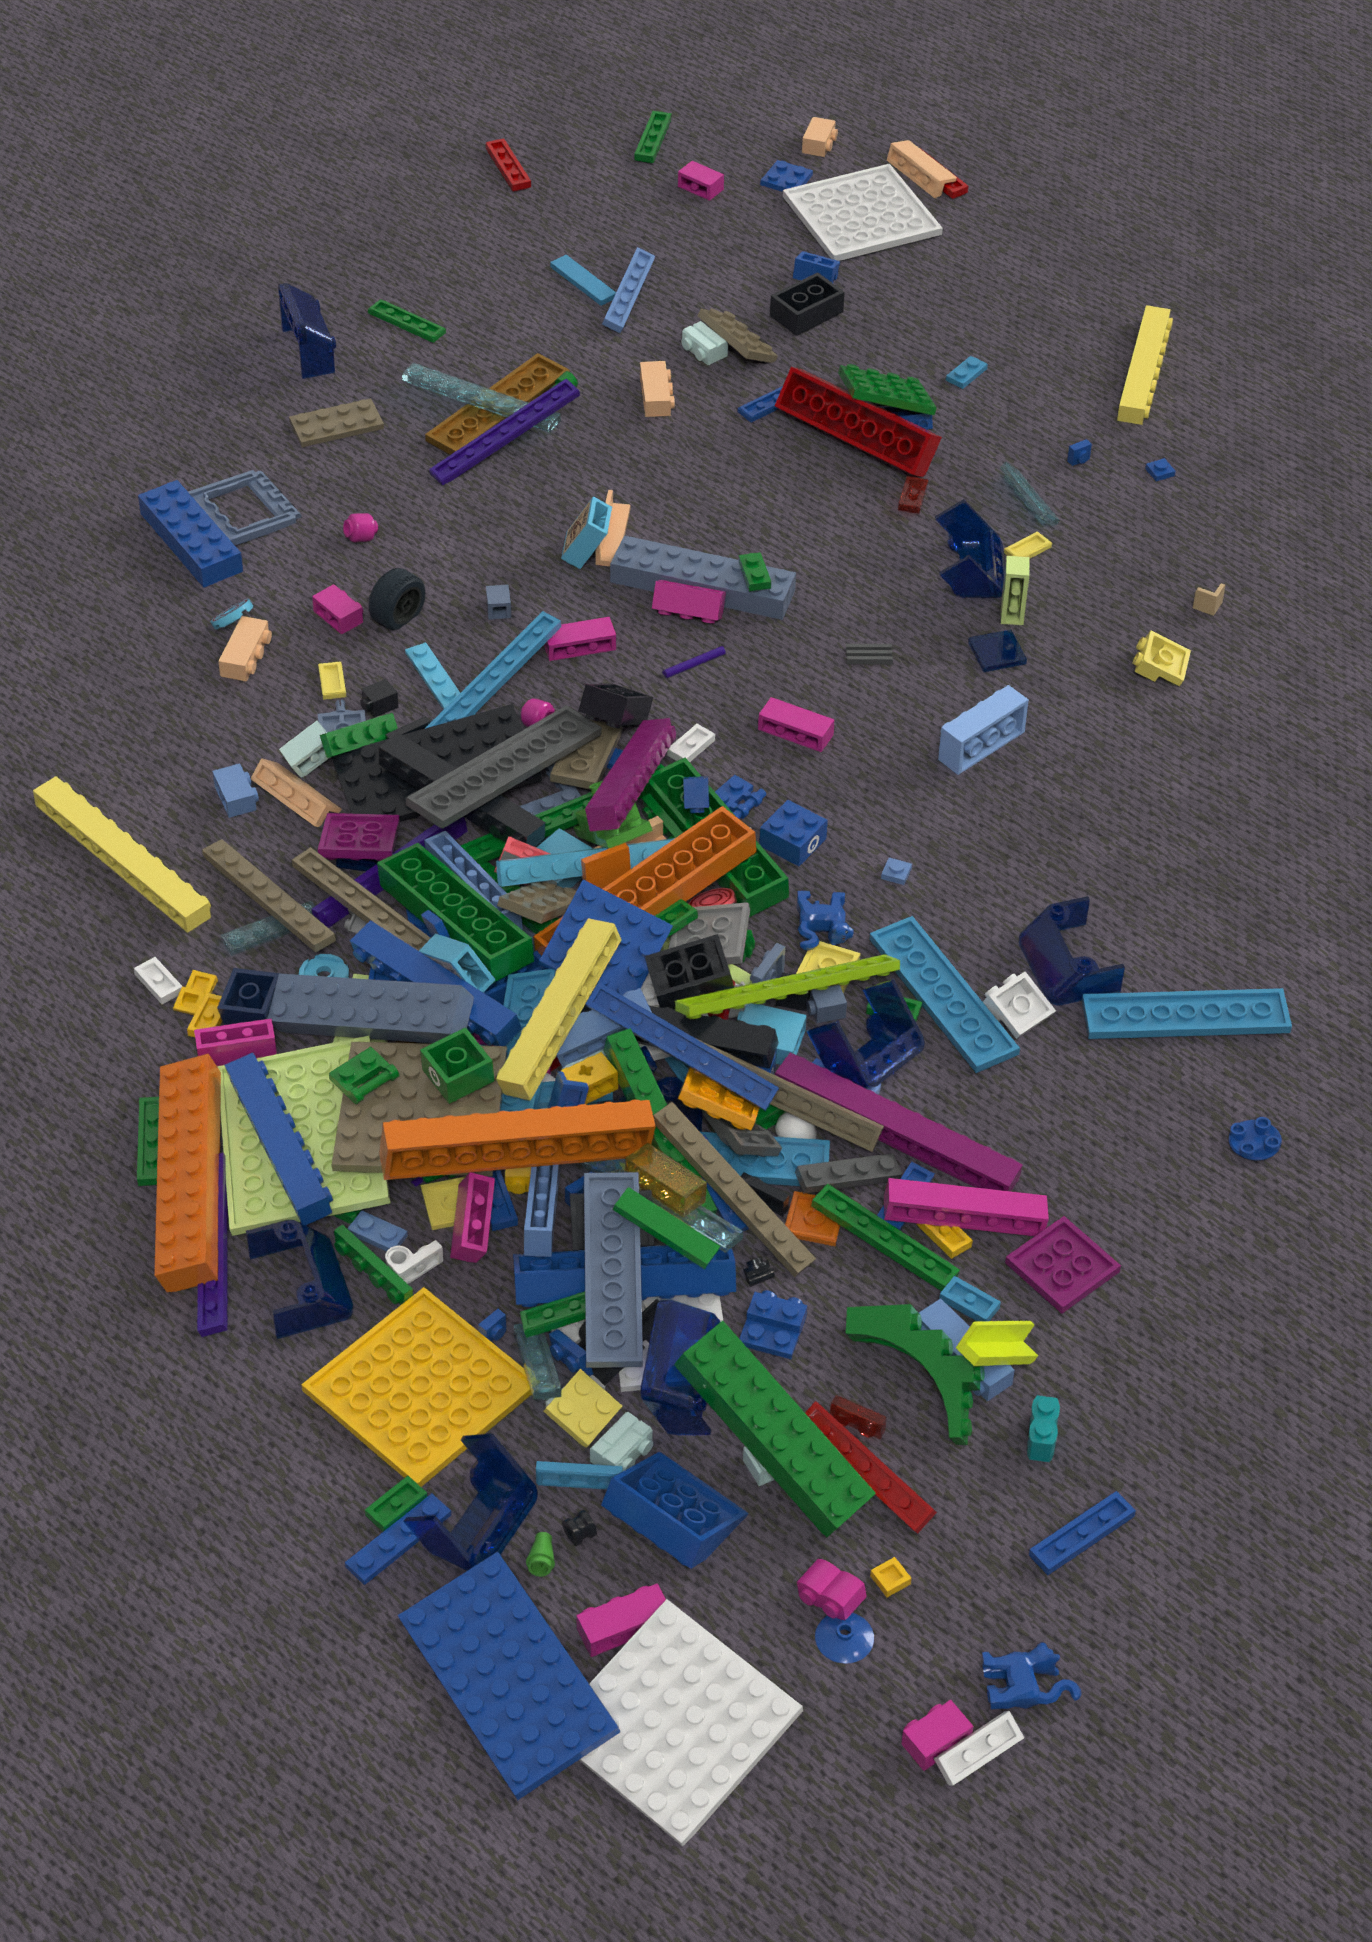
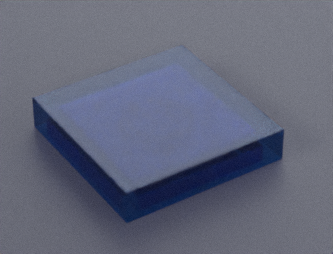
M1011 629L968 638V644L983 673L1027 664V658Z

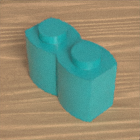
M1037 1395L1033 1400L1026 1449L1029 1460L1050 1462L1054 1456L1060 1404L1057 1398Z

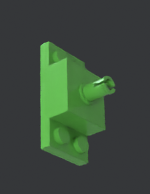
M603 781L589 786L593 795ZM634 803L619 829L590 831L585 809L575 813L579 825L573 827L575 834L579 838L606 849L653 831L650 821L640 817L636 803Z

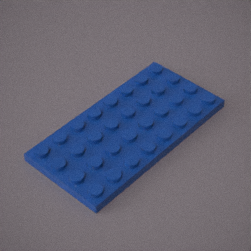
M499 1552L491 1555L398 1615L401 1623L517 1801L620 1733L616 1722Z

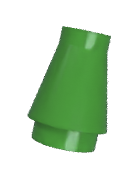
M539 1532L535 1535V1541L526 1559L529 1572L535 1576H546L555 1566L552 1536L547 1532Z

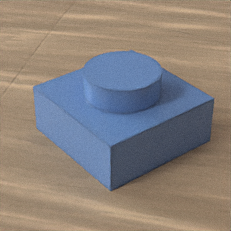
M888 858L882 871L881 879L905 885L912 869V864Z

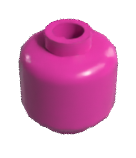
M368 513L351 514L344 521L343 531L351 542L371 541L378 532V524Z
M530 699L521 709V721L523 725L529 727L554 713V707L549 702L540 699Z

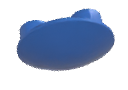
M1266 1117L1234 1123L1229 1133V1144L1232 1150L1239 1156L1249 1160H1264L1274 1156L1279 1151L1282 1143L1279 1131L1271 1125V1121Z

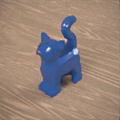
M810 891L797 892V911L800 915L798 931L803 938L808 940L800 942V947L803 950H813L819 945L820 940L816 932L829 931L828 938L831 945L841 944L847 939L853 938L854 930L845 922L846 913L843 909L845 904L844 892H833L830 905L819 904V901L811 904L807 900L811 897Z
M1039 1643L1030 1652H1012L1001 1657H992L989 1652H982L984 1678L1006 1679L1007 1684L1004 1688H997L995 1685L987 1686L988 1702L991 1709H1008L1012 1707L1026 1709L1038 1704H1050L1056 1702L1064 1690H1068L1073 1700L1076 1701L1081 1697V1689L1077 1683L1062 1679L1054 1683L1048 1693L1039 1690L1034 1673L1059 1675V1670L1055 1666L1056 1662L1060 1660L1059 1654H1054L1053 1650L1049 1649L1045 1643Z

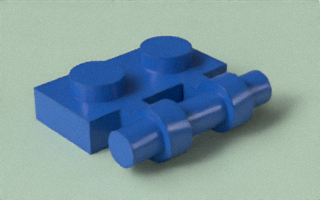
M736 775L732 776L715 791L738 819H744L749 815V810L754 806L758 807L766 796V792L762 788L757 792H752L753 785Z

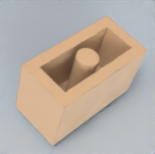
M813 117L803 136L802 153L825 157L827 151H831L833 141L837 139L838 129H835V121Z

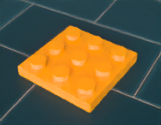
M689 1067L678 1099L682 1100L683 1104L690 1108L698 1107L707 1111V1114L713 1118L728 1120L738 1129L752 1130L759 1108Z

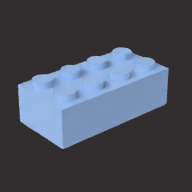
M1007 685L984 701H980L970 710L961 713L960 716L951 722L945 723L941 727L938 760L959 775L1024 733L1029 699Z

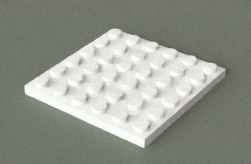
M890 164L783 190V198L828 256L837 261L942 235L943 228Z
M666 1599L590 1682L589 1685L618 1725L620 1733L579 1761L681 1846H684L803 1712V1706Z

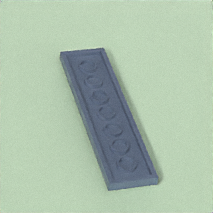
M639 1172L584 1173L586 1368L643 1367L640 1227L612 1210L628 1187L639 1193Z

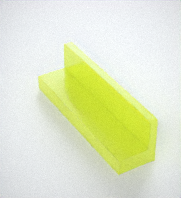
M975 1321L956 1346V1349L974 1366L1031 1364L1038 1357L1024 1342L1034 1327L1031 1321Z

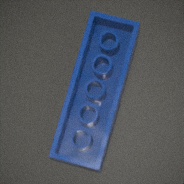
M178 480L138 495L140 514L203 588L243 572L241 552Z

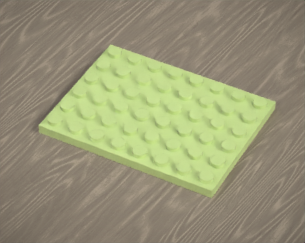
M370 1036L256 1058L258 1062L263 1060L269 1073L266 1075V1078L273 1079L278 1091L274 1094L276 1097L281 1095L287 1109L283 1112L285 1115L290 1113L295 1123L294 1133L300 1132L305 1143L302 1149L303 1151L308 1149L314 1161L311 1167L319 1169L324 1181L321 1183L322 1188L327 1186L332 1195L333 1201L329 1203L332 1214L328 1216L391 1203L388 1180H384L383 1173L332 1171L331 1165L343 1092L330 1081L329 1072L348 1061L351 1041L371 1042ZM225 1065L217 1066L221 1072L220 1112L223 1151L226 1156L229 1228L232 1236L300 1222L230 1082Z

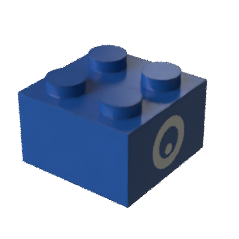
M787 800L760 827L759 844L762 848L800 866L826 840L828 820Z

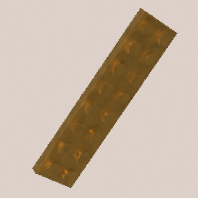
M537 353L426 433L425 441L451 455L551 389L555 385V380L565 371L570 372V370Z

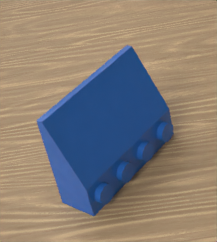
M660 1451L612 1477L601 1504L614 1517L620 1518L631 1526L634 1531L644 1535L655 1543L658 1548L665 1550L675 1557L679 1563L690 1569L705 1561L748 1515V1512Z

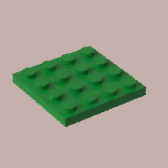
M847 364V366L840 365L838 374L852 398L935 415L937 407L918 379L913 377L903 379L894 373L884 375L880 374L878 370L868 368L867 371L861 370L853 364Z

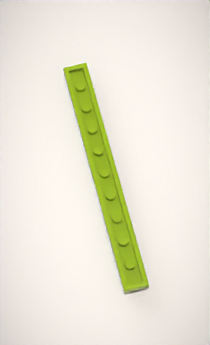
M883 954L676 1000L675 1011L686 1015V1018L697 1019L701 1017V1014H719L723 1012V1009L744 1008L745 1004H763L768 999H785L787 995L807 994L808 990L812 989L825 990L830 985H847L849 981H864L874 975L887 976L892 971L900 970V960Z

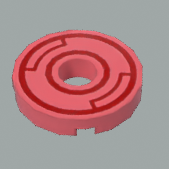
M717 888L697 895L688 904L692 907L736 903L737 899L732 889Z

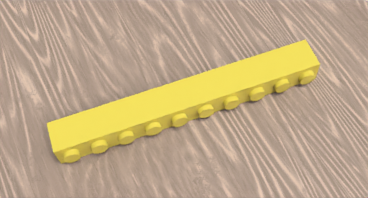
M55 776L33 790L35 805L187 933L211 918V905L205 896H200L189 883L182 881L175 871L165 867L158 857L154 858L142 844L136 843L129 833L123 832L113 820H108L97 807L90 805L83 795H78L73 791L67 782L64 783Z

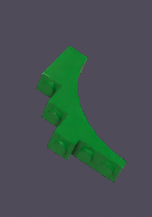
M911 1304L847 1307L846 1334L852 1341L875 1343L894 1348L912 1357L926 1368L937 1384L944 1400L948 1415L949 1438L956 1445H968V1436L972 1434V1423L968 1419L969 1409L973 1406L971 1391L980 1390V1381H984L985 1377L984 1366H974L963 1355L949 1356L953 1353L952 1339L942 1329L921 1330V1315Z

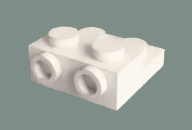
M1026 972L1019 976L1012 974L1003 981L1004 985L998 988L996 985L984 994L987 998L983 1003L999 1022L1001 1020L1004 1022L1016 1039L1056 1012Z

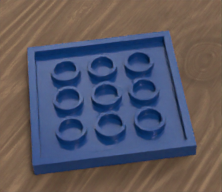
M583 879L538 965L545 969L557 970L563 963L568 949L572 947L578 937L579 930L583 928L588 918L613 923L621 937V942L597 984L600 982L623 996L628 991L637 990L642 987L649 973L644 956L660 952L673 925Z

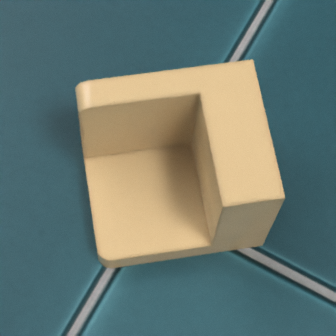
M1221 583L1215 593L1197 588L1193 608L1214 616L1223 602L1225 584Z

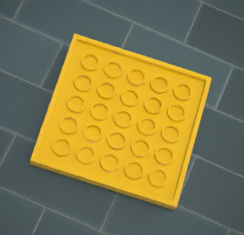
M423 1287L301 1385L302 1391L402 1477L409 1476L422 1487L540 1388V1381Z

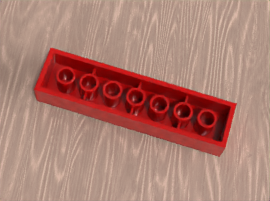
M792 366L775 403V407L916 476L924 477L942 439L941 436L869 401L852 398L848 391L803 369Z

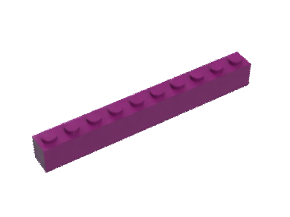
M670 718L642 721L585 808L590 831L619 829L671 744L676 739V730L674 726H671Z
M790 1052L775 1072L776 1076L883 1125L884 1128L879 1141L971 1186L1011 1192L1020 1178L1023 1164L1013 1158L1006 1157L988 1146H983L965 1135L956 1133L940 1123H936L917 1112L899 1105L895 1101H890L876 1094L872 1090H867L849 1079H845L826 1068L807 1061L804 1057Z

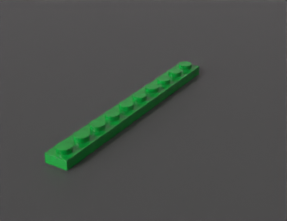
M659 764L655 771L664 768V766ZM645 787L643 789V792H641V794L639 795L638 799L646 795ZM592 792L536 814V817L546 822L545 837L552 835L559 828L565 830L579 824L575 813L586 808L593 797ZM490 833L460 846L480 865L501 856L506 843Z

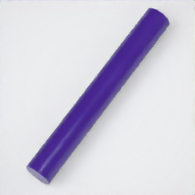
M720 646L667 668L662 673L666 678L672 677L725 655L726 651L723 646Z

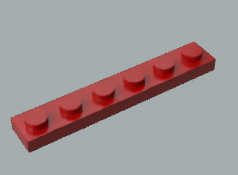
M817 1401L805 1412L874 1490L875 1495L918 1534L937 1512Z

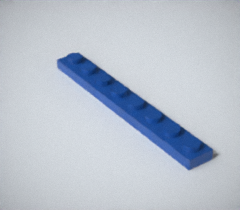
M600 982L586 1002L587 1007L626 1030L631 1028L636 1036L765 1112L779 1090V1087Z

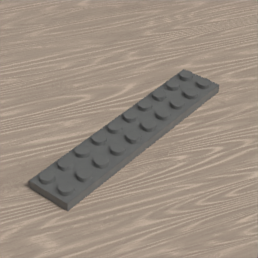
M566 705L408 796L406 806L443 829L600 736L602 727Z

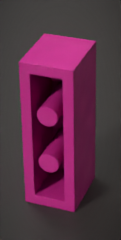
M659 580L655 583L652 609H657L658 613L663 615H671L673 612L679 613L681 618L693 619V616L701 617L702 622L715 623V620L722 619L726 591Z
M610 617L562 624L561 628L544 644L549 661L616 650V633Z
M771 697L759 713L758 730L822 752L834 735V719Z
M272 1019L194 1030L198 1056L209 1054L216 1066L228 1064L251 1053H254L256 1058L277 1054Z
M470 1172L459 1183L450 1258L477 1263L487 1253L495 1178Z
M658 1583L649 1587H640L634 1593L624 1597H615L606 1604L596 1608H587L576 1615L577 1631L590 1657L626 1644L666 1600Z

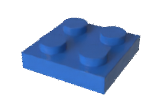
M777 160L761 179L760 185L783 192L785 189L805 185L813 176V170Z

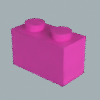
M691 161L678 171V187L711 200L724 190V174Z
M334 584L312 596L314 612L340 634H344L363 623V608L360 603L355 602L345 591L340 590Z
M949 1700L943 1705H935L919 1721L915 1719L909 1722L903 1730L901 1744L922 1770L925 1771L936 1763L935 1757L973 1733L974 1726L953 1701Z

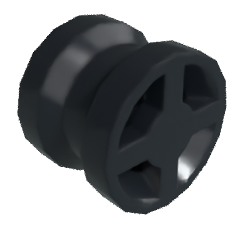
M585 1510L578 1512L573 1519L567 1518L562 1521L564 1532L574 1546L582 1544L583 1539L587 1537L593 1538L597 1535L596 1526Z

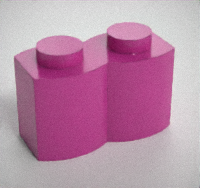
M817 1559L797 1581L800 1599L807 1605L811 1606L814 1604L816 1607L822 1608L831 1618L846 1620L867 1597L865 1584L859 1578L839 1570L836 1566L823 1559Z

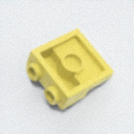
M1150 631L1145 638L1141 637L1136 646V649L1140 652L1135 655L1132 664L1136 665L1135 672L1154 682L1160 676L1180 686L1185 678L1191 650L1153 631Z

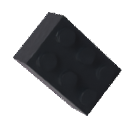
M817 272L772 294L770 299V316L795 335H799L843 313L845 292Z
M613 683L586 684L578 711L586 714L585 718L607 721L606 725L610 727H637L642 721L648 719L654 697Z
M718 934L644 956L660 1008L670 1007L674 1010L676 1000L734 988Z

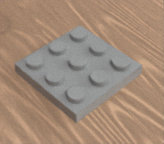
M736 903L694 907L698 911V918L671 935L669 948L718 934L727 964H740L743 961L750 915L749 904Z

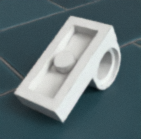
M436 1240L429 1245L422 1246L415 1254L404 1246H393L385 1254L386 1265L409 1284L443 1262V1248Z

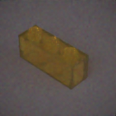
M645 1144L626 1157L625 1172H639V1188L651 1189L652 1197L680 1216L685 1217L706 1202L707 1182L651 1144Z

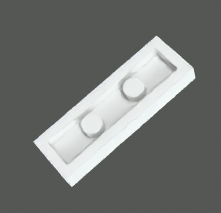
M1005 1711L935 1757L934 1760L949 1786L955 1785L1024 1739V1736L1010 1711Z

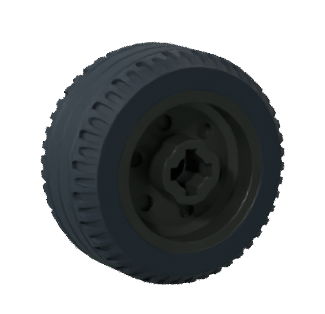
M395 568L383 574L374 585L369 597L368 608L372 619L387 629L394 631L418 616L426 595L423 581L403 568Z

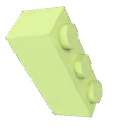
M1006 557L1001 601V624H1024L1029 583V557Z

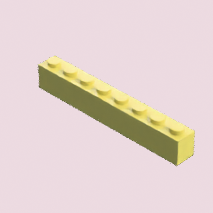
M1147 305L1145 307L1119 405L1117 421L1143 425L1144 418H1149L1150 407L1152 406L1160 368L1162 367L1163 357L1172 328L1173 318H1169L1171 309Z
M588 918L583 928L579 930L578 937L572 947L568 949L567 955L561 966L556 970L551 984L545 989L544 996L533 1010L532 1017L526 1027L523 1028L520 1038L510 1050L505 1064L498 1071L496 1080L504 1095L531 1101L621 942V937L615 924Z

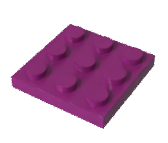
M327 813L318 846V853L329 860L350 858L351 860L375 859L381 861L388 858L394 852L400 825V815Z
M1065 1216L1006 1256L1005 1264L1061 1314L1117 1275L1121 1269V1265Z

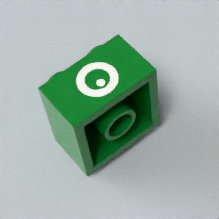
M466 1027L420 1049L422 1070L449 1104L495 1081L492 1059Z

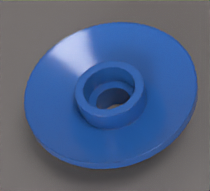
M852 1613L846 1620L826 1616L816 1628L815 1641L818 1649L826 1658L837 1663L848 1664L860 1661L869 1654L874 1644V1633L870 1624L863 1617ZM848 1630L850 1634L843 1635L840 1631Z

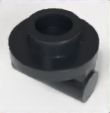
M761 1256L747 1261V1267L743 1269L746 1281L750 1287L775 1277L769 1261H762Z

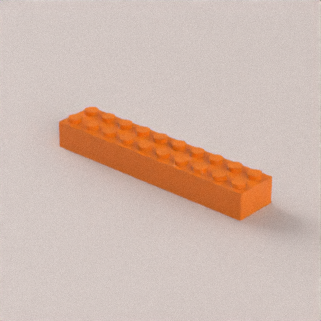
M721 806L608 884L603 890L655 916L680 899L686 902L756 853L755 831ZM562 917L533 936L535 951H538L541 956Z
M209 1054L160 1067L154 1276L166 1292H177L196 1287L200 1283L206 1284L207 1281L211 1280L218 1281L221 1072Z
M631 1100L618 1103L605 1102L594 1105L580 1104L571 1107L554 1106L547 1109H525L512 1112L499 1111L488 1114L473 1113L464 1116L448 1115L441 1118H418L405 1121L392 1120L390 1122H383L379 1155L384 1180L649 1157L655 1131V1122L650 1100Z

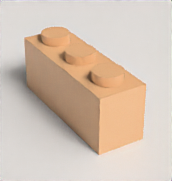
M640 362V381L645 417L671 416V409L675 408L674 396H670L673 395L671 371L666 369V362Z
M241 616L219 659L221 677L247 681L250 674L253 675L255 673L256 662L258 659H262L264 646L271 641L272 633L269 631L268 621Z

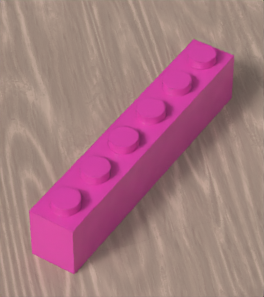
M888 1178L884 1193V1220L936 1226H957L964 1229L1036 1236L1046 1229L1049 1220L1046 1195Z

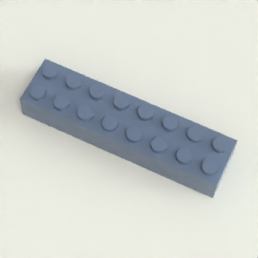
M624 535L610 563V582L653 592L655 590V583L659 580L726 591L724 607L783 620L795 593L796 572L766 566L772 581L771 588L749 591L739 565V560Z
M279 974L267 1019H272V1024L278 1031L286 1033L352 1038L370 1036V1039L434 1043L465 1027L467 1028L474 997L462 985Z

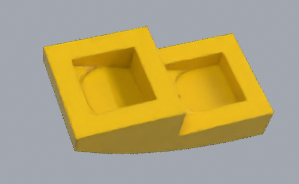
M193 970L186 987H182L173 1007L174 1011L195 1015L205 993H212L218 982L217 976Z

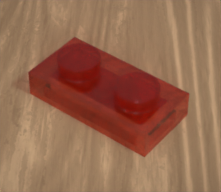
M907 476L899 500L898 510L920 514L928 487V479Z
M835 1395L831 1402L830 1414L843 1426L848 1425L859 1430L865 1437L882 1438L886 1428V1416Z

